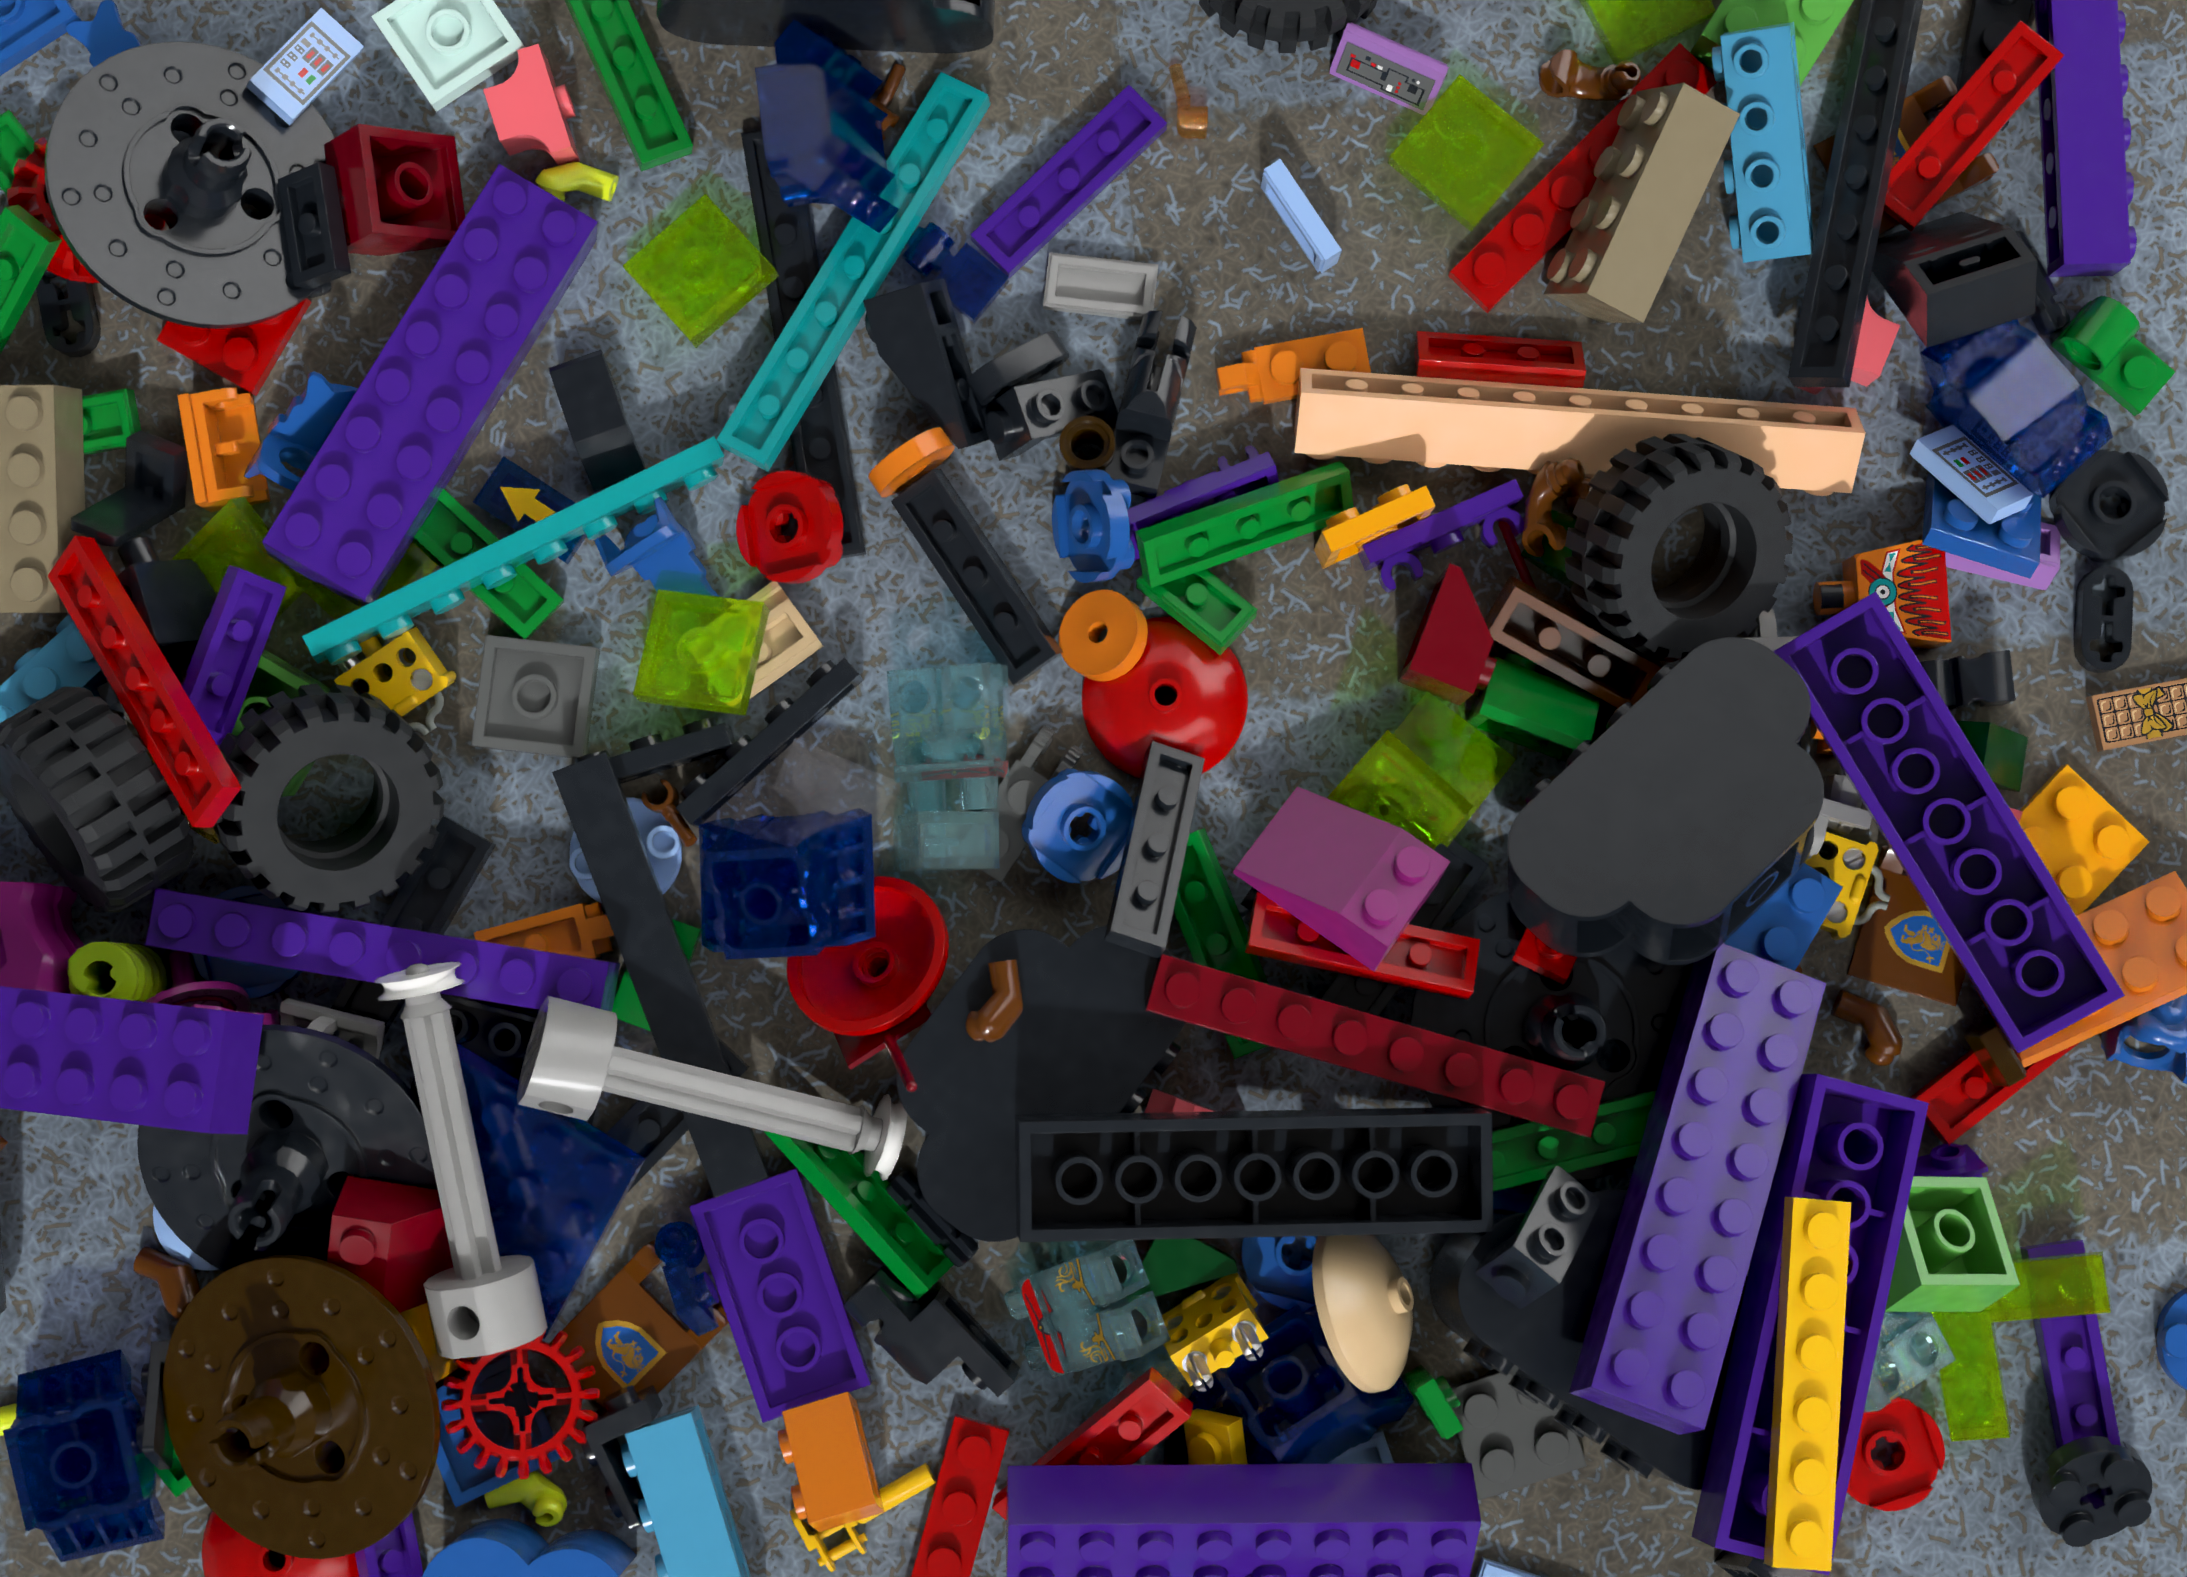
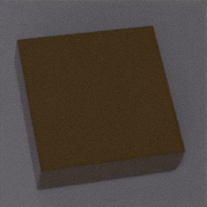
M1980 1026L1964 1036L1993 1085L2010 1087L2027 1077L2025 1074L2027 1073L1999 1027Z

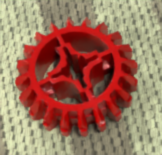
M545 1331L531 1342L510 1350L479 1356L473 1363L467 1358L453 1360L458 1368L467 1371L463 1380L455 1377H446L444 1380V1386L460 1390L459 1400L447 1399L442 1401L441 1409L443 1411L460 1409L461 1419L448 1423L445 1429L448 1434H451L465 1427L469 1437L461 1441L456 1449L460 1454H463L476 1443L482 1449V1452L476 1457L473 1464L477 1469H482L486 1465L489 1456L492 1455L500 1458L495 1468L496 1477L503 1478L505 1476L508 1461H519L518 1476L520 1479H528L530 1473L529 1460L538 1458L543 1474H548L552 1472V1464L547 1456L548 1453L556 1450L559 1457L563 1461L568 1462L573 1458V1455L563 1442L569 1436L578 1443L585 1444L587 1442L584 1432L576 1429L575 1425L578 1419L587 1422H593L597 1419L598 1414L596 1412L583 1410L581 1406L582 1399L593 1400L599 1398L600 1390L597 1388L582 1390L580 1380L595 1375L596 1370L592 1365L586 1366L578 1372L575 1370L572 1363L581 1358L585 1350L582 1346H577L565 1356L559 1350L568 1337V1334L564 1331H559L551 1345L542 1341L546 1333ZM528 1351L539 1353L553 1361L565 1376L568 1387L544 1388L535 1384L529 1372ZM510 1352L511 1374L508 1384L500 1391L472 1394L475 1381L484 1367L495 1358ZM518 1368L522 1369L523 1383H526L527 1392L537 1393V1396H552L551 1400L537 1401L535 1408L528 1406L532 1413L524 1416L523 1432L519 1429V1416H516L514 1407L505 1406L504 1403L489 1404L491 1399L504 1398L506 1390L514 1393L510 1386L518 1382ZM569 1405L567 1416L559 1430L546 1442L532 1447L531 1425L536 1412L548 1406ZM499 1411L507 1415L513 1427L514 1449L504 1448L489 1440L478 1428L472 1412Z

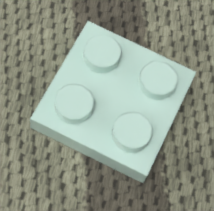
M395 0L371 16L436 112L518 58L517 50L525 48L493 0Z

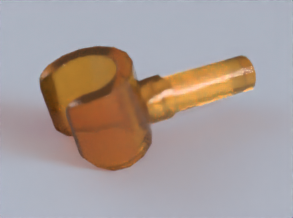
M1173 64L1169 67V72L1177 98V131L1182 138L1206 139L1208 106L1190 105V94L1182 65Z

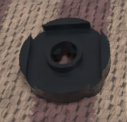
M2110 449L2093 451L2076 460L2065 469L2057 481L2055 491L2051 494L2049 508L2054 515V522L2060 535L2075 551L2087 556L2092 561L2100 563L2110 560H2123L2134 556L2150 547L2160 537L2165 528L2167 519L2163 520L2165 515L2164 502L2169 500L2166 483L2157 468L2139 454L2129 451L2126 453L2108 451ZM2101 492L2106 497L2114 494L2119 496L2122 502L2116 508L2120 514L2118 519H2115L2110 514L2105 516L2099 508Z
M2102 1436L2080 1438L2059 1447L2045 1460L2049 1469L2043 1474L2040 1482L2035 1475L2031 1485L2033 1503L2046 1526L2051 1531L2061 1535L2066 1544L2072 1547L2086 1546L2093 1540L2111 1536L2127 1526H2138L2149 1518L2152 1512L2151 1505L2148 1502L2152 1493V1478L2140 1455L2131 1445L2123 1442L2125 1447L2113 1445L2107 1437ZM2097 1483L2099 1488L2087 1494V1486Z

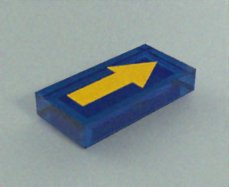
M504 456L473 501L477 506L515 531H520L575 504V502ZM586 534L566 542L568 551L557 558L569 564L587 537Z

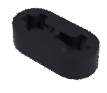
M46 270L36 291L44 334L48 343L54 349L69 357H83L90 354L97 347L101 338V328L92 283L67 280L66 286L69 298L64 299L61 288L54 283H50V279L57 277V275ZM68 310H71L72 317L76 322L85 326V331L77 333V342L74 344L65 337L60 336V331H65L69 328Z
M1050 331L986 363L970 375L967 383L980 404L985 406L1011 388L1030 384L1059 367L1069 358V353L1057 333Z
M2099 567L2085 574L2079 581L2076 590L2074 653L2079 664L2087 671L2094 673H2104L2117 669L2126 662L2131 651L2133 585L2128 575L2116 567ZM2105 578L2107 579L2108 588L2117 590V598L2107 601L2106 613L2102 615V597L2093 595L2092 587L2101 584ZM2102 624H2105V642L2114 644L2115 652L2106 655L2102 662L2100 661L2099 652L2090 650V642L2100 638Z

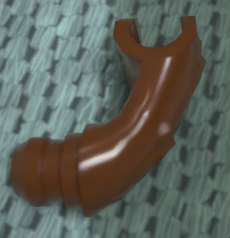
M1563 49L1558 52L1551 60H1548L1541 66L1539 73V85L1541 90L1548 96L1596 101L1623 100L1630 96L1633 88L1641 80L1640 69L1632 61L1624 60L1617 65L1596 67L1581 62L1577 59V53L1570 49Z
M1567 458L1561 463L1547 461L1536 474L1524 503L1526 509L1521 543L1527 553L1535 557L1543 556L1542 539L1544 534L1548 537L1549 544L1554 550H1561L1565 546L1567 530L1562 525L1553 522L1551 513L1552 502L1562 496L1563 492L1568 490V487L1580 485L1585 478V471L1579 460Z

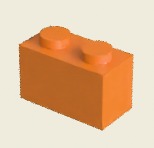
M849 1392L782 1411L786 1428L778 1431V1440L786 1464L794 1462L799 1484L791 1486V1494L799 1520L807 1518L808 1524L818 1532L885 1512L858 1404Z

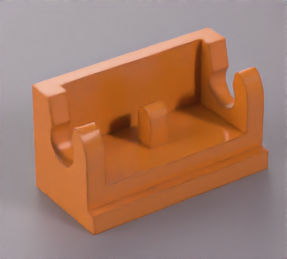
M221 388L194 394L185 393L177 395L195 504L209 512H216L270 502L267 477L261 474L251 478L244 477L247 466L261 445L253 395L250 392L237 394V388Z

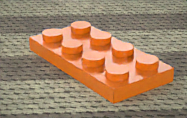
M2176 871L2076 916L2125 996L2020 1053L2014 1050L2024 1068L2187 994V888ZM1977 991L1979 997L1981 998L1982 1002L1984 1003L1985 1007L1987 1008L1988 1012L1993 1018L1995 1024L1997 1025V1027H1999L1992 1013L1990 1012L1981 995Z

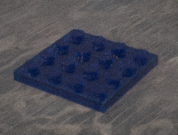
M456 1042L499 1256L523 1255L530 1256L534 1260L548 1327L543 1337L545 1339L561 1316L646 1158L584 1120L519 1105L517 1103L519 1080Z

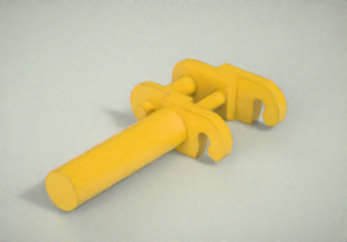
M927 1463L920 1465L879 1489L885 1512L936 1483L935 1477ZM795 1508L789 1511L792 1521L808 1551L817 1549L821 1556L817 1559L819 1566L826 1565L830 1572L836 1570L834 1561L857 1549L861 1554L867 1552L864 1542L868 1540L865 1532L859 1535L854 1526L858 1525V1523L865 1524L883 1514L880 1513L821 1532H811L807 1523L799 1520ZM845 1527L850 1539L828 1551L823 1539Z

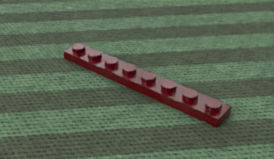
M1161 954L1157 961L1144 1008L1148 1012L1591 1138L1605 1081L1165 954Z

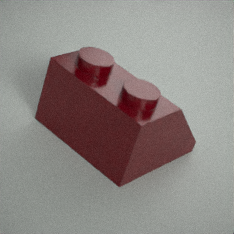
M357 124L324 144L326 164L335 167L348 253L384 256L448 246L465 219L454 136Z
M1450 563L1437 579L1398 679V682L1459 706L1470 696L1477 697L1481 690L1485 691L1497 659L1488 656L1494 640L1461 567Z
M347 1176L332 1214L327 1262L349 1270L368 1282L399 1313L427 1303L423 1284L435 1274L454 1267L438 1190Z

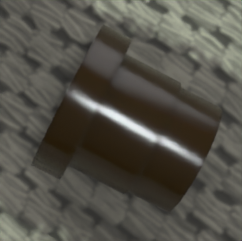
M1078 417L1070 421L1060 435L1059 446L1061 456L1072 471L1101 469L1104 471L1115 453L1114 433L1105 421L1097 417ZM1087 442L1097 444L1103 450L1100 456L1093 460L1079 459L1074 455L1073 451L1080 444Z

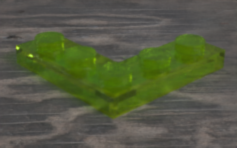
M2103 1251L2012 1260L2020 1286L1981 1312H1930L1951 1442L2010 1438L2012 1434L1994 1322L2111 1313L2112 1306Z

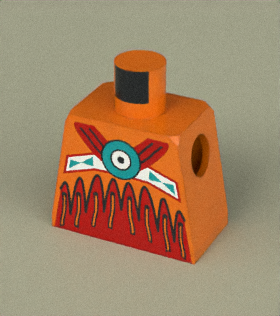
M1922 540L1853 555L1842 562L1843 581L1816 582L1814 585L1813 604L1816 615H1836L1876 591L1909 646L1931 649L1952 642L1945 552L1922 545Z

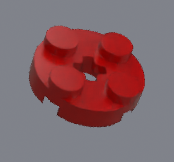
M789 470L770 473L756 482L751 488L756 491L751 496L748 505H741L736 522L737 542L746 562L752 567H757L765 575L763 577L774 582L789 584L810 581L821 575L826 568L835 566L843 554L841 543L843 537V515L831 484L806 473ZM790 513L798 521V530L793 539L790 536L782 535L781 526L789 523Z
M1888 1393L1867 1394L1847 1494L1861 1504L1882 1511L1907 1509L1924 1500L1934 1488L1930 1485L1936 1479L1938 1469L1942 1470L1945 1460L1944 1441L1933 1418L1906 1398ZM1884 1437L1889 1443L1897 1442L1899 1451L1891 1454L1892 1464L1884 1467L1880 1460L1872 1459L1871 1450L1876 1447V1440Z

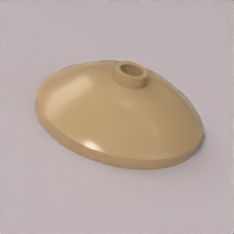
M1375 1235L1318 1236L1312 1260L1313 1290L1318 1317L1330 1351L1344 1375L1357 1388L1367 1393L1387 1390L1398 1380L1408 1357L1413 1330L1412 1309L1414 1299L1411 1287L1404 1278L1395 1259Z

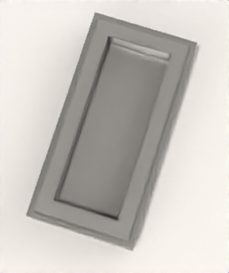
M1049 252L1043 309L1142 320L1144 314L1154 309L1158 264Z

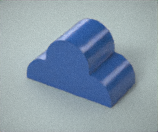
M498 1518L482 1521L463 1532L431 1560L422 1577H619L637 1555L625 1542L605 1531L595 1529L576 1530L560 1536L549 1545L530 1526L516 1520Z

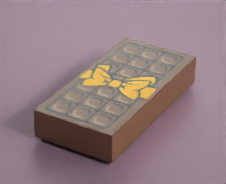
M2187 678L2086 697L2097 752L2187 735Z

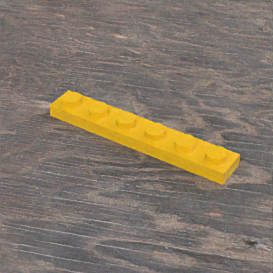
M1785 1197L1764 1550V1564L1771 1567L1831 1571L1851 1202Z

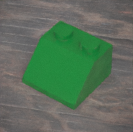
M1506 653L1504 659L1494 657L1497 659L1491 679L1485 691L1481 690L1479 695L1475 697L1465 723L1466 725L1565 763L1570 754L1585 740L1592 742L1600 698L1558 675L1556 679L1535 672L1537 664L1522 656Z

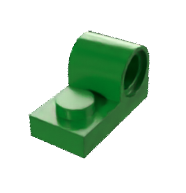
M2099 296L2093 301L2087 302L2050 344L2134 416L2142 412L2175 373L2170 366L2134 337L2140 329L2136 316L2119 301L2106 296Z

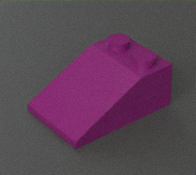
M1297 786L1235 867L1233 874L1374 972L1432 893L1450 861L1400 827Z

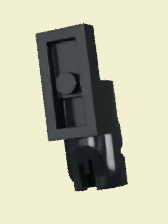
M1152 310L1144 314L1117 416L1114 433L1115 453L1110 463L1105 467V472L1113 480L1122 479L1128 484L1131 494L1150 499L1157 496L1197 329L1192 320L1180 315L1171 355L1167 354L1164 367H1158L1155 365L1154 359L1160 333L1158 329L1163 311Z
M883 1265L849 1296L846 1303L842 1305L861 1327L866 1326L870 1321L883 1320L884 1324L875 1336V1343L881 1345L907 1374L926 1385L958 1356L964 1361L961 1366L971 1382L982 1390L988 1387L997 1397L1015 1382L1020 1367L943 1286L924 1304L920 1305L917 1298Z

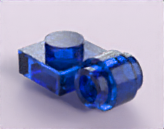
M929 222L925 228L918 226L906 243L907 249L901 255L902 258L924 277H927L932 270L935 272L940 270L941 273L935 280L945 279L952 306L975 324L1009 283V277L967 242L953 257L950 249L955 242L933 222Z
M678 1221L666 1224L657 1233L654 1246L655 1253L665 1264L662 1269L678 1317L699 1337L719 1327L712 1307L719 1303L718 1294L709 1275L705 1271L698 1274L695 1270L702 1262L705 1254L698 1232L686 1222Z

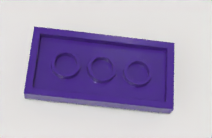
M797 1168L689 1206L763 1423L783 1416L782 1411L871 1385L870 1373L849 1312L842 1306L845 1304L801 1172Z

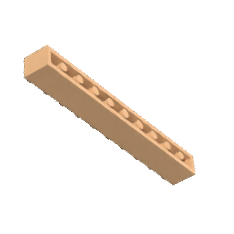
M1300 368L1294 423L1295 453L1306 454L1318 460H1329L1336 456L1361 458L1373 464H1384L1391 460L1416 462L1421 466L1429 468H1440L1446 464L1472 466L1484 472H1495L1502 468L1523 469L1535 475L1547 461L1561 463L1567 458H1573L1582 463L1585 477L1593 478L1599 470L1606 473L1612 467L1609 460L1625 448L1636 452L1635 445L1639 441L1654 436L1663 440L1669 434H1685L1694 439L1700 437L1752 460L1763 468L1765 475L1775 480L1779 488L1799 489L1816 496H1828L1833 492L1852 493L1865 431L1856 408Z

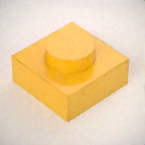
M1198 1408L1192 1411L1191 1417L1184 1422L1189 1465L1247 1464L1241 1417Z

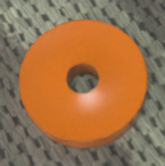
M941 427L932 428L915 436L888 454L871 470L868 479L881 497H889L902 491L914 481L941 465L952 454L955 446Z
M1108 589L1089 592L1072 604L1061 622L1058 639L1059 646L1063 651L1061 655L1070 668L1091 680L1110 681L1129 672L1141 658L1147 643V622L1139 606L1124 595ZM1107 628L1108 632L1105 639L1098 642L1100 633Z

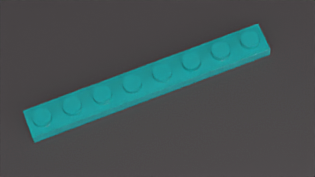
M940 72L716 439L721 448L769 472L864 315L866 309L863 301L875 297L990 107L991 103L987 93Z
M715 436L307 633L302 638L317 664L327 659L331 666L345 662L362 652L360 643L378 634L381 635L383 640L396 637L414 626L411 618L431 608L435 615L447 612L466 600L464 592L484 583L487 590L498 587L516 577L517 573L514 568L535 558L537 564L541 565L561 556L568 551L566 542L583 534H586L588 540L598 538L619 525L616 518L636 509L639 515L647 514L656 509L655 499L662 497L664 502L667 503L669 499L666 494L685 484L689 491L705 486L719 476L715 469L723 465L724 454Z

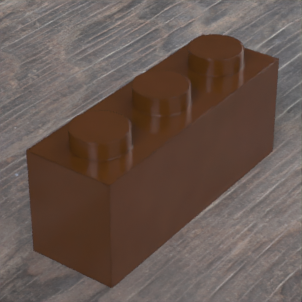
M1511 575L1484 619L1493 640L1616 708H1619L1626 702H1631L1634 705L1648 692L1647 686L1653 676L1662 668L1658 659L1649 654L1644 655L1600 629L1584 615Z

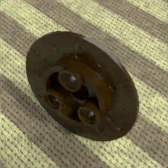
M301 1255L266 1256L244 1262L214 1278L195 1295L178 1320L169 1342L163 1373V1401L166 1422L175 1453L184 1472L198 1494L219 1518L235 1531L258 1545L284 1555L309 1559L336 1558L356 1553L386 1537L405 1521L424 1495L436 1464L440 1442L439 1400L428 1360L418 1339L398 1310L378 1290L349 1270L324 1260Z

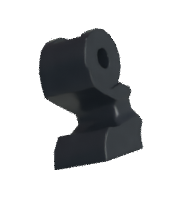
M2010 650L1983 653L1979 657L1972 659L1957 656L1949 659L1920 662L1949 710L1966 707L1976 701H1980V707L2002 706L2016 700Z

